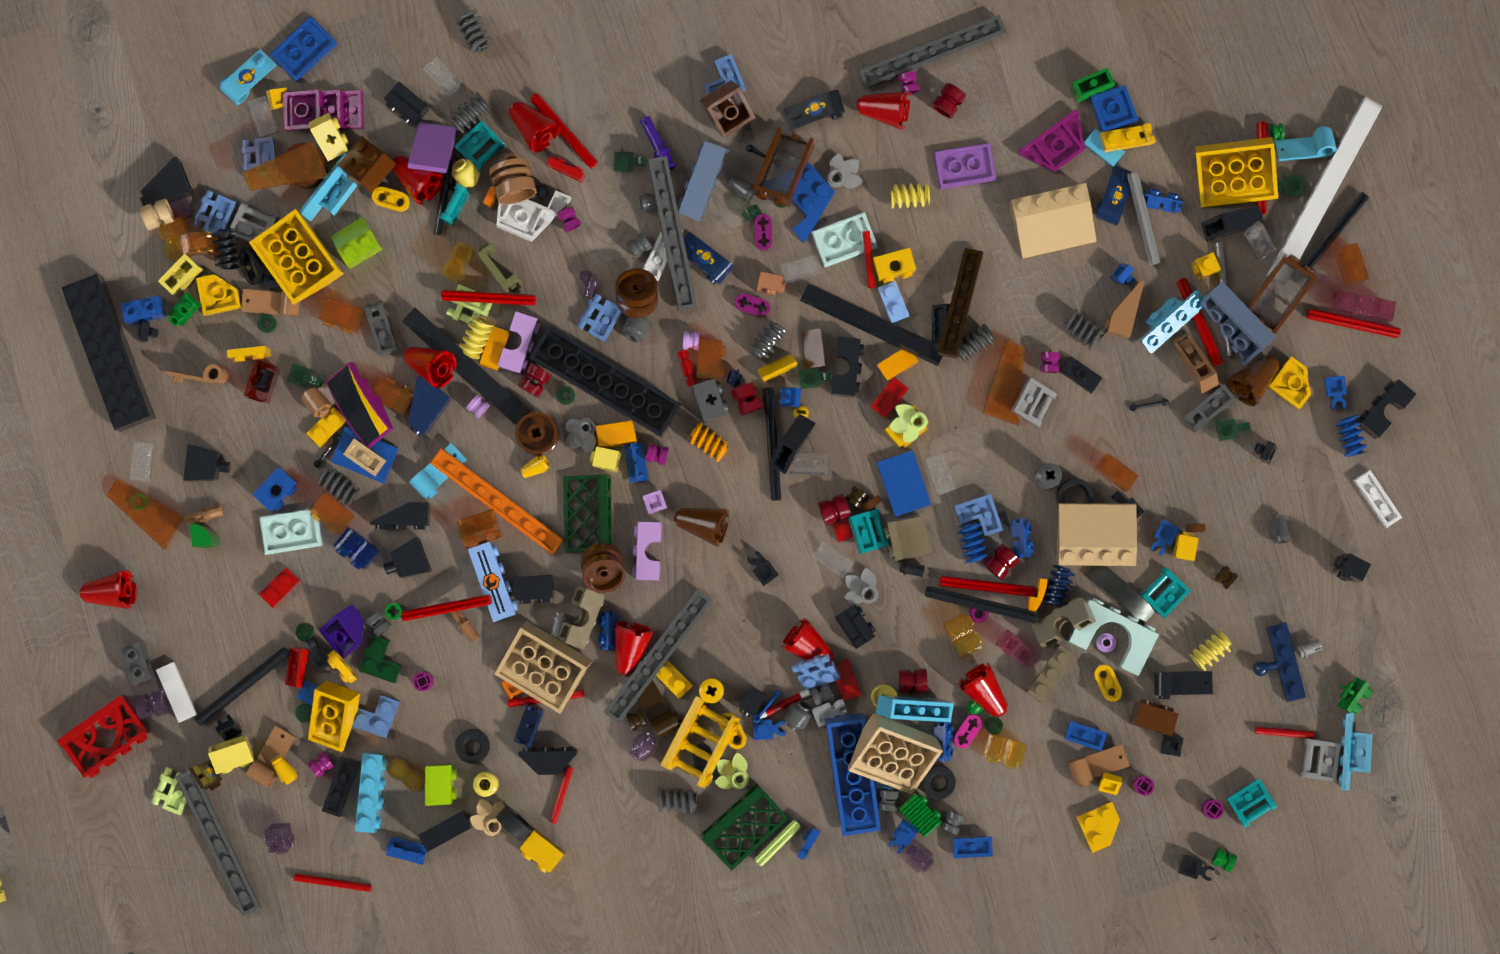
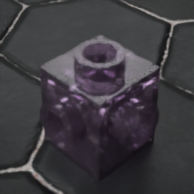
M290 823L271 824L264 831L265 844L268 847L269 853L284 854L294 845L295 837Z

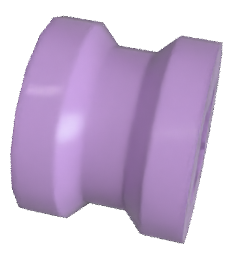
M684 331L683 350L689 348L699 350V331L694 333Z
M477 395L468 404L466 409L472 411L474 416L479 419L490 407V404L483 402L482 397Z

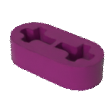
M761 214L755 219V244L760 251H768L772 247L773 242L772 221L768 215ZM762 218L765 219V222H769V224L765 225V231H762L760 224L758 225ZM762 234H765L766 240L769 241L766 247H762V244L758 243V241L762 240Z
M739 294L735 299V306L741 312L758 317H765L770 312V305L764 299L748 294ZM743 298H746V302L751 303L752 305H745L744 308L740 307V303L738 301L742 300ZM761 303L765 304L767 310L759 313L758 308L753 307L754 305L760 306Z

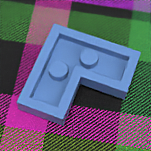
M732 54L714 61L720 79L704 85L707 95L731 80L740 87L742 92L746 90Z
M991 494L954 506L959 523L963 524L979 519L984 536L1003 530Z
M381 695L375 713L358 707L352 727L388 738L400 701Z

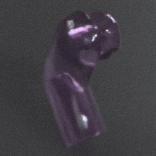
M581 271L579 279L586 287L583 297L592 299L597 282L589 271Z

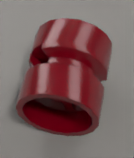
M946 83L940 91L941 96H937L933 102L932 108L942 116L952 119L958 110L957 105L962 104L966 94L955 85Z
M530 363L525 371L526 377H522L517 386L539 398L544 390L543 384L548 383L552 374ZM531 379H534L538 382L536 386L529 383Z
M753 382L731 391L734 401L739 403L737 408L740 416L763 408L760 397L756 396L757 390Z
M843 493L833 497L832 501L826 499L818 502V507L826 526L835 523L837 518L843 520L851 517Z
M1001 544L995 550V556H990L984 565L997 578L1003 580L1009 573L1008 569L1014 568L1020 559L1006 546Z
M926 668L915 669L914 672H911L910 669L899 670L900 695L911 694L913 691L917 694L928 693Z

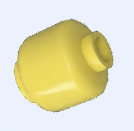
M460 159L452 167L451 174L458 184L464 187H473L477 184L480 172L471 160Z
M490 771L479 773L473 781L475 792L482 797L493 795L499 787L498 777Z

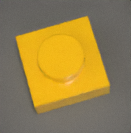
M287 88L266 91L270 110L284 108L283 93L287 92Z
M1103 773L1098 785V791L1117 795L1122 784V777Z

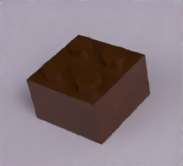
M732 80L700 100L715 130L723 138L755 118L740 87Z
M363 136L338 164L350 177L371 193L396 165L383 151Z
M1143 699L1140 702L1135 701L1129 724L1173 736L1179 713L1174 712V708L1165 705H1159L1158 708L1155 707V702Z

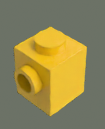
M1214 252L1192 262L1193 273L1199 280L1216 274L1221 270Z
M1182 532V535H1177L1172 558L1195 561L1199 538L1193 537L1194 534L1189 532Z

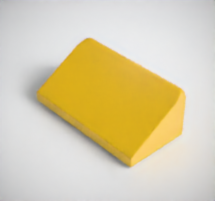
M788 354L758 369V373L765 383L797 367L798 363L792 354Z

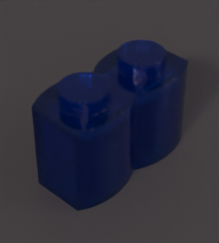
M350 527L345 530L334 544L337 548L336 552L344 558L348 556L352 560L350 563L358 570L361 568L367 569L380 553L375 546Z

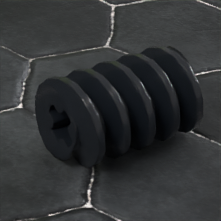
M235 228L219 229L212 234V236L218 238L212 241L213 244L218 245L213 251L219 252V255L214 256V259L220 260L215 266L221 267L224 270L240 267L238 264H235L239 261V258L235 256L238 254V250L233 249L238 246L237 242H234L237 236L232 234L236 231Z

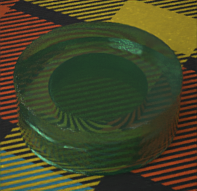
M752 205L742 212V217L745 221L752 220L761 213L758 205Z
M308 703L299 705L295 712L296 718L302 723L310 722L312 706Z

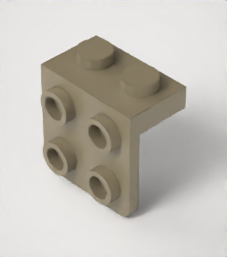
M920 516L886 524L887 527L884 528L885 537L890 539L891 544L888 547L890 558H894V561L931 553L924 517Z

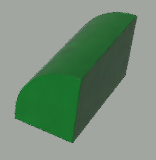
M189 524L192 547L207 548L220 546L218 535L213 529L207 526Z

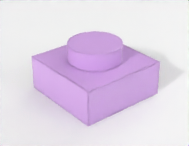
M661 490L643 496L649 514L667 508Z

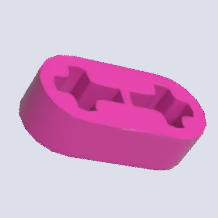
M968 715L955 733L954 743L957 747H968L982 726V721L977 715ZM974 718H976V723L978 724V726H973L971 730L968 731L967 729L970 726L968 720H973ZM965 732H968L965 738L968 740L967 743L960 745L958 736H963Z

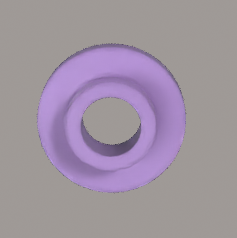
M1103 633L1098 636L1096 645L1100 651L1110 652L1115 648L1116 640L1111 634ZM1105 639H1108L1110 642L1107 647L1103 645Z

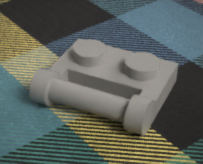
M242 202L230 228L236 229L232 234L250 242L277 223L278 217L264 214ZM248 214L266 222L267 225L264 228L244 219L243 216Z
M1028 378L1011 412L1028 421L1032 426L1040 428L1041 420L1057 394L1033 378ZM1044 394L1045 398L1042 404L1040 405L1035 417H1033L1032 414L1036 406L1038 405L1042 395Z
M1305 738L1304 744H1306L1303 771L1300 772V777L1336 782L1341 744ZM1314 746H1319L1316 773H1311Z

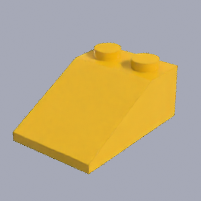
M325 681L314 691L308 740L343 752L358 710L360 693L329 681Z

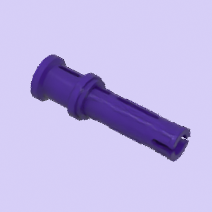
M644 117L645 120L641 119L639 122L655 151L654 158L667 156L669 170H673L677 164L673 162L669 154V148L664 146L651 117Z

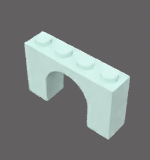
M1095 598L1092 601L1087 600L1096 622L1080 631L1073 627L1067 641L1083 650H1087L1096 630L1101 625L1108 622L1117 623L1125 629L1129 638V645L1119 668L1139 676L1159 634L1155 633L1156 629L1147 624L1144 627L1137 624L1139 620L1129 615L1127 618L1121 616V611L1110 607V609L1103 607L1104 603Z

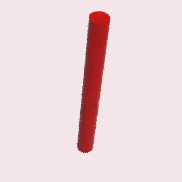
M584 690L574 691L570 699L584 698ZM533 697L507 700L508 707L541 703Z
M297 873L294 875V881L366 892H371L372 884Z

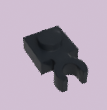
M756 551L757 561H752L750 557L747 560L750 564L757 567L753 570V573L761 584L765 586L779 576V574L768 560L763 563L760 552Z
M1183 854L1177 873L1197 879L1200 874L1203 879L1211 881L1212 878L1207 877L1205 873L1207 870L1214 871L1215 868L1210 865L1202 867V860Z

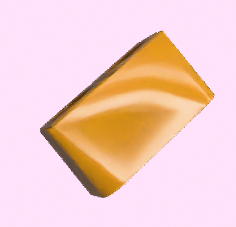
M632 420L596 426L597 447L613 448L628 445L629 443H637Z

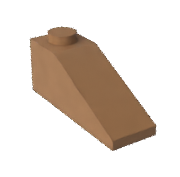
M1140 281L1111 313L1110 317H1106L1104 328H1106L1105 334L1124 339L1131 337L1144 281Z
M1189 332L1171 340L1187 372L1201 394L1218 385L1217 372Z

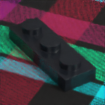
M345 756L340 757L322 812L337 817L342 816L360 764L359 761Z

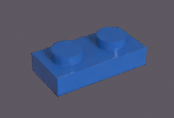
M1069 721L1064 739L1102 751L1107 733Z
M992 837L953 838L954 858L992 857Z

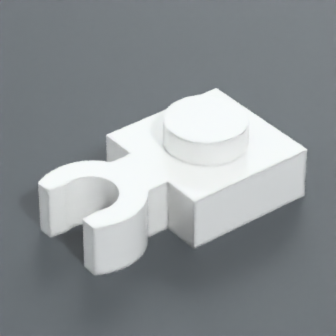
M843 699L837 700L834 705H830L828 702L811 709L818 727L825 725L826 718H832L837 715L842 716L848 713Z

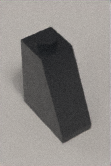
M178 157L172 158L141 190L143 197H140L143 206L148 204L154 206L156 201L164 198L171 205L194 195L183 164Z
M1258 205L1222 213L1201 223L1207 242L1253 229L1264 224V220Z
M799 414L781 439L769 465L786 475L816 423Z
M463 810L419 834L418 836L426 851L429 852L473 827L470 822L471 814Z

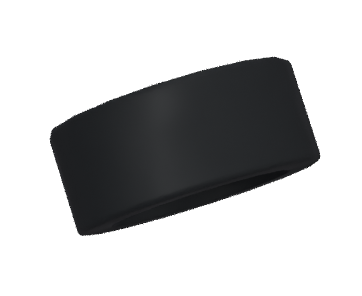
M1069 479L1062 483L1057 490V505L1058 503H1065L1064 492L1070 486H1079L1085 491V503H1093V490L1082 479Z
M505 806L496 816L499 823L520 841H523L533 831L528 822L509 806Z

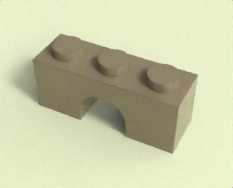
M577 585L571 603L579 607L580 617L574 623L563 621L557 639L584 650L590 640L592 628L597 622L598 613L604 604L605 595Z
M1081 597L1074 598L1064 607L1054 609L1048 616L1038 618L1031 627L1039 645L1048 649L1063 641L1060 629L1065 622L1071 621L1072 626L1079 631L1095 623L1096 619L1088 602Z
M1057 645L1048 657L1044 668L1035 676L1025 693L1043 704L1076 655L1063 646Z

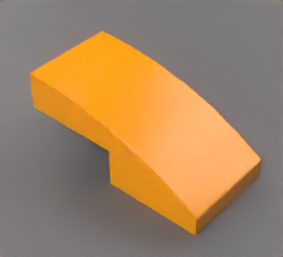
M492 327V332L489 334V339H487L480 365L498 371V363L503 348H506L510 331Z
M901 349L877 364V367L886 381H889L919 361L915 355Z
M1038 579L1036 597H1028L1027 610L1036 611L1043 600L1048 579Z

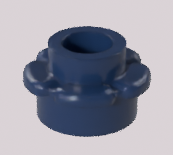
M731 369L728 373L726 383L732 387L739 385L741 382L742 374H739V369Z

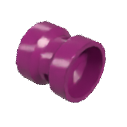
M915 71L898 75V81L902 86L901 92L906 91L911 95L920 91L919 84L916 83L917 74Z
M573 207L566 208L557 214L559 221L563 223L562 227L565 232L572 231L581 226L579 218L575 216L576 212Z
M1041 352L1042 365L1040 366V372L1059 373L1058 360L1060 359V353Z
M650 443L646 461H655L659 465L664 466L669 447H658L656 444Z
M419 672L413 678V686L418 691L429 690L434 685V677L429 672Z
M325 751L319 753L316 760L312 759L307 763L311 771L318 778L324 775V770L335 766Z
M1139 775L1134 778L1132 787L1136 793L1147 796L1153 792L1154 782L1147 776Z
M1207 799L1201 805L1203 815L1210 819H1218L1224 812L1223 805L1214 799Z

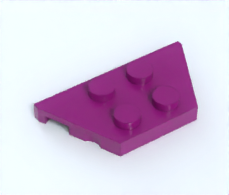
M1075 109L1017 152L1018 155L1054 173L1085 150V144L1082 138L1078 109Z

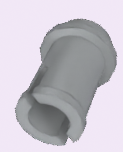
M555 612V615L552 616L554 621L551 636L557 637L563 621H567L566 614Z
M1319 639L1304 645L1299 644V647H1296L1300 658H1307L1308 655L1323 650Z

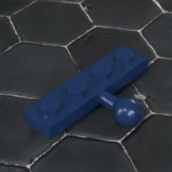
M1287 622L1266 627L1275 661L1269 663L1258 661L1253 666V672L1257 676H1265L1269 670L1277 669L1285 701L1290 702L1305 698L1306 694Z

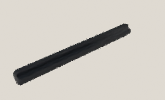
M1364 192L1358 194L1301 265L1304 267L1309 265L1313 268L1369 199L1368 195ZM1297 271L1291 276V280L1296 284H1299L1304 279V276Z
M766 387L763 389L768 463L770 464L778 444L773 387ZM769 465L771 500L779 501L781 500L780 472Z
M927 586L925 590V596L928 598L1036 623L1038 619V612L931 586Z
M282 647L195 716L194 719L200 726L204 725L290 656L289 651Z

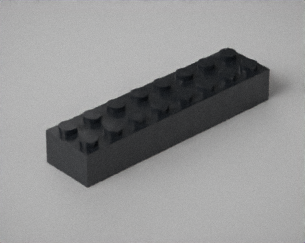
M95 274L61 287L114 430L121 432L155 419V414L104 278L99 274Z
M550 325L529 357L534 363L660 438L664 436L681 407V403Z

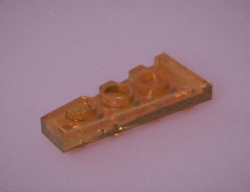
M309 142L243 172L250 191L328 178L313 142Z
M1005 341L982 414L1017 426L1019 425V416L1011 412L1022 390L1021 378L1024 364V346Z
M118 479L115 480L107 494L108 498L163 550H166L184 518L183 515Z

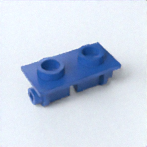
M1150 188L1149 191L1144 190L1145 196H1147L1145 198L1147 208L1159 210L1160 203H1162V211L1174 214L1180 212L1181 205H1178V203L1183 204V200L1179 197V194L1169 192L1168 195L1162 194L1160 190Z
M643 442L624 445L629 483L648 480Z
M1028 519L1012 520V524H1010L1012 538L1019 537L1020 540L1013 541L1014 554L1018 558H1024V554L1025 557H1033L1034 545L1030 541V533L1032 531L1030 522H1028Z
M601 611L599 616L601 632L598 636L600 650H615V633H612V629H615V624L619 621L617 612H610L609 615V612Z
M936 722V725H934V736L940 739V746L943 750L936 761H951L953 756L951 738L954 736L952 722Z
M391 836L390 842L386 847L387 856L421 865L424 864L427 851L423 844Z

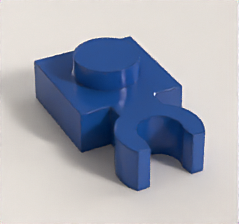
M1345 376L1324 378L1326 397H1332L1330 403L1331 410L1336 409V402L1341 404L1342 409L1346 408V401L1342 398V395L1347 394Z
M1162 520L1153 536L1158 540L1151 544L1150 550L1153 551L1155 546H1159L1161 551L1158 555L1162 556L1165 553V544L1172 545L1180 528Z
M772 719L760 720L758 723L753 721L754 740L773 739V733L779 736L786 735V732L778 730V727L785 725L786 722L779 721L776 725H772Z
M903 819L892 834L895 838L891 840L888 846L891 848L893 844L898 845L897 853H901L905 845L909 846L919 830Z
M815 827L811 830L807 829L802 838L805 842L797 857L802 860L806 858L820 834L819 829Z

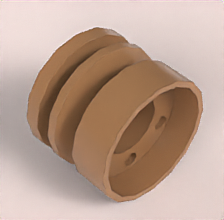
M525 158L505 160L497 163L489 170L492 183L497 186L495 193L500 204L519 203L537 193L534 180L529 177L531 170L529 169L528 160Z

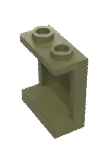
M493 242L491 244L486 243L479 248L478 256L506 293H513L524 285L516 273L505 279L492 262L491 257L498 252Z

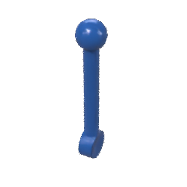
M775 690L772 698L762 710L753 716L752 719L755 723L760 722V717L777 697H780L781 692L779 690Z

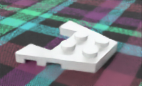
M555 190L548 207L528 199L508 205L499 203L496 226L499 229L532 242L551 223L557 214L570 203L571 197Z

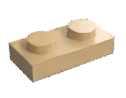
M353 439L343 455L374 476L378 474L386 462L385 459L356 439Z

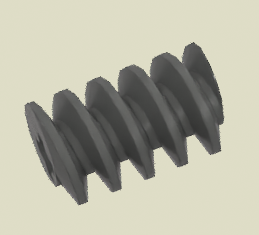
M471 10L457 20L458 26H461V32L464 33L463 37L467 40V45L471 46V53L484 52L493 47V43L487 44L491 39L490 36H483L487 33V30H480L484 24L477 23L481 17H474L478 12L477 10Z
M476 92L477 99L470 97L471 104L465 101V109L458 106L459 113L452 111L453 118L449 117L463 134L465 133L464 126L469 129L471 128L470 121L477 124L475 117L482 120V112L487 115L489 114L487 109L489 105L478 92Z
M1075 309L1064 322L1066 324L1064 330L1067 331L1071 328V336L1078 333L1076 340L1084 338L1083 345L1090 343L1089 350H1091L1104 336V334L1101 335L1102 328L1100 327L1095 330L1096 323L1088 325L1090 319L1087 318L1083 321L1084 314L1081 313L1076 316L1078 310Z
M769 321L770 328H763L765 334L758 333L760 340L754 338L753 342L755 345L748 344L751 353L763 363L762 357L769 358L767 351L774 353L775 351L772 346L779 347L777 340L784 342L785 340L782 335H790L777 322Z
M985 323L982 325L983 330L976 328V334L970 332V338L967 336L963 337L958 356L965 363H968V356L972 359L975 358L974 352L981 355L980 348L987 351L986 344L994 346L993 340L996 339Z
M1053 463L1040 466L1034 474L1037 486L1041 489H1050L1057 486L1062 479L1061 469ZM1047 473H1050L1049 480L1046 479Z
M328 468L319 478L317 486L324 485L323 490L325 492L329 490L330 496L335 495L336 501L341 500V505L348 504L347 507H349L357 498L361 489L358 488L354 491V483L348 486V478L341 481L343 474L336 477L337 470L334 469L330 472V468Z
M659 787L657 797L659 811L662 812L666 806L667 812H671L672 807H674L675 813H678L681 808L685 814L689 808L690 814H694L697 806L698 790H696L695 795L692 794L691 789L688 790L687 794L684 793V789H681L680 793L677 794L676 788H673L672 793H669V789L666 787L664 793H662Z

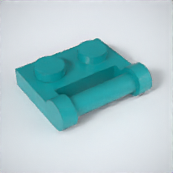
M481 120L454 147L466 159L471 160L480 171L482 165L500 148L503 149L506 145ZM492 139L495 144L476 161L473 156Z
M457 183L454 187L455 192L444 213L442 212L439 216L440 219L451 227L454 226L470 195L464 186Z
M880 509L848 517L859 554L891 545L890 541L885 537L879 515L881 514ZM869 517L873 518V522L880 541L879 543H877Z
M1166 567L1161 570L1162 573L1145 591L1142 590L1139 594L1164 619L1191 591ZM1169 578L1172 582L1153 600L1150 596Z
M1260 778L1255 779L1225 798L1244 828L1264 813L1277 808ZM1265 799L1266 804L1244 816L1242 812Z

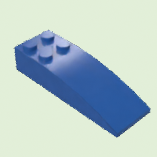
M863 713L825 719L842 836L881 830L874 780L848 771L858 740L866 725Z

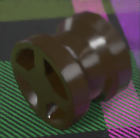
M853 486L851 488L852 492L846 495L845 499L860 509L861 503L867 500L868 496Z
M1225 565L1215 576L1214 580L1220 582L1224 589H1228L1237 579L1238 574L1232 573L1230 568Z
M641 708L633 714H626L633 732L639 727L644 728L647 726Z

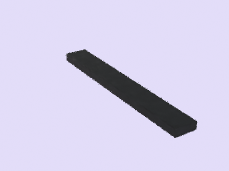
M807 285L800 299L805 304L936 366L939 365L943 357L938 355L939 345L813 285Z
M416 307L403 319L402 322L431 349L446 350L452 353L457 363L455 370L515 425L529 411L472 358L466 356L459 346Z

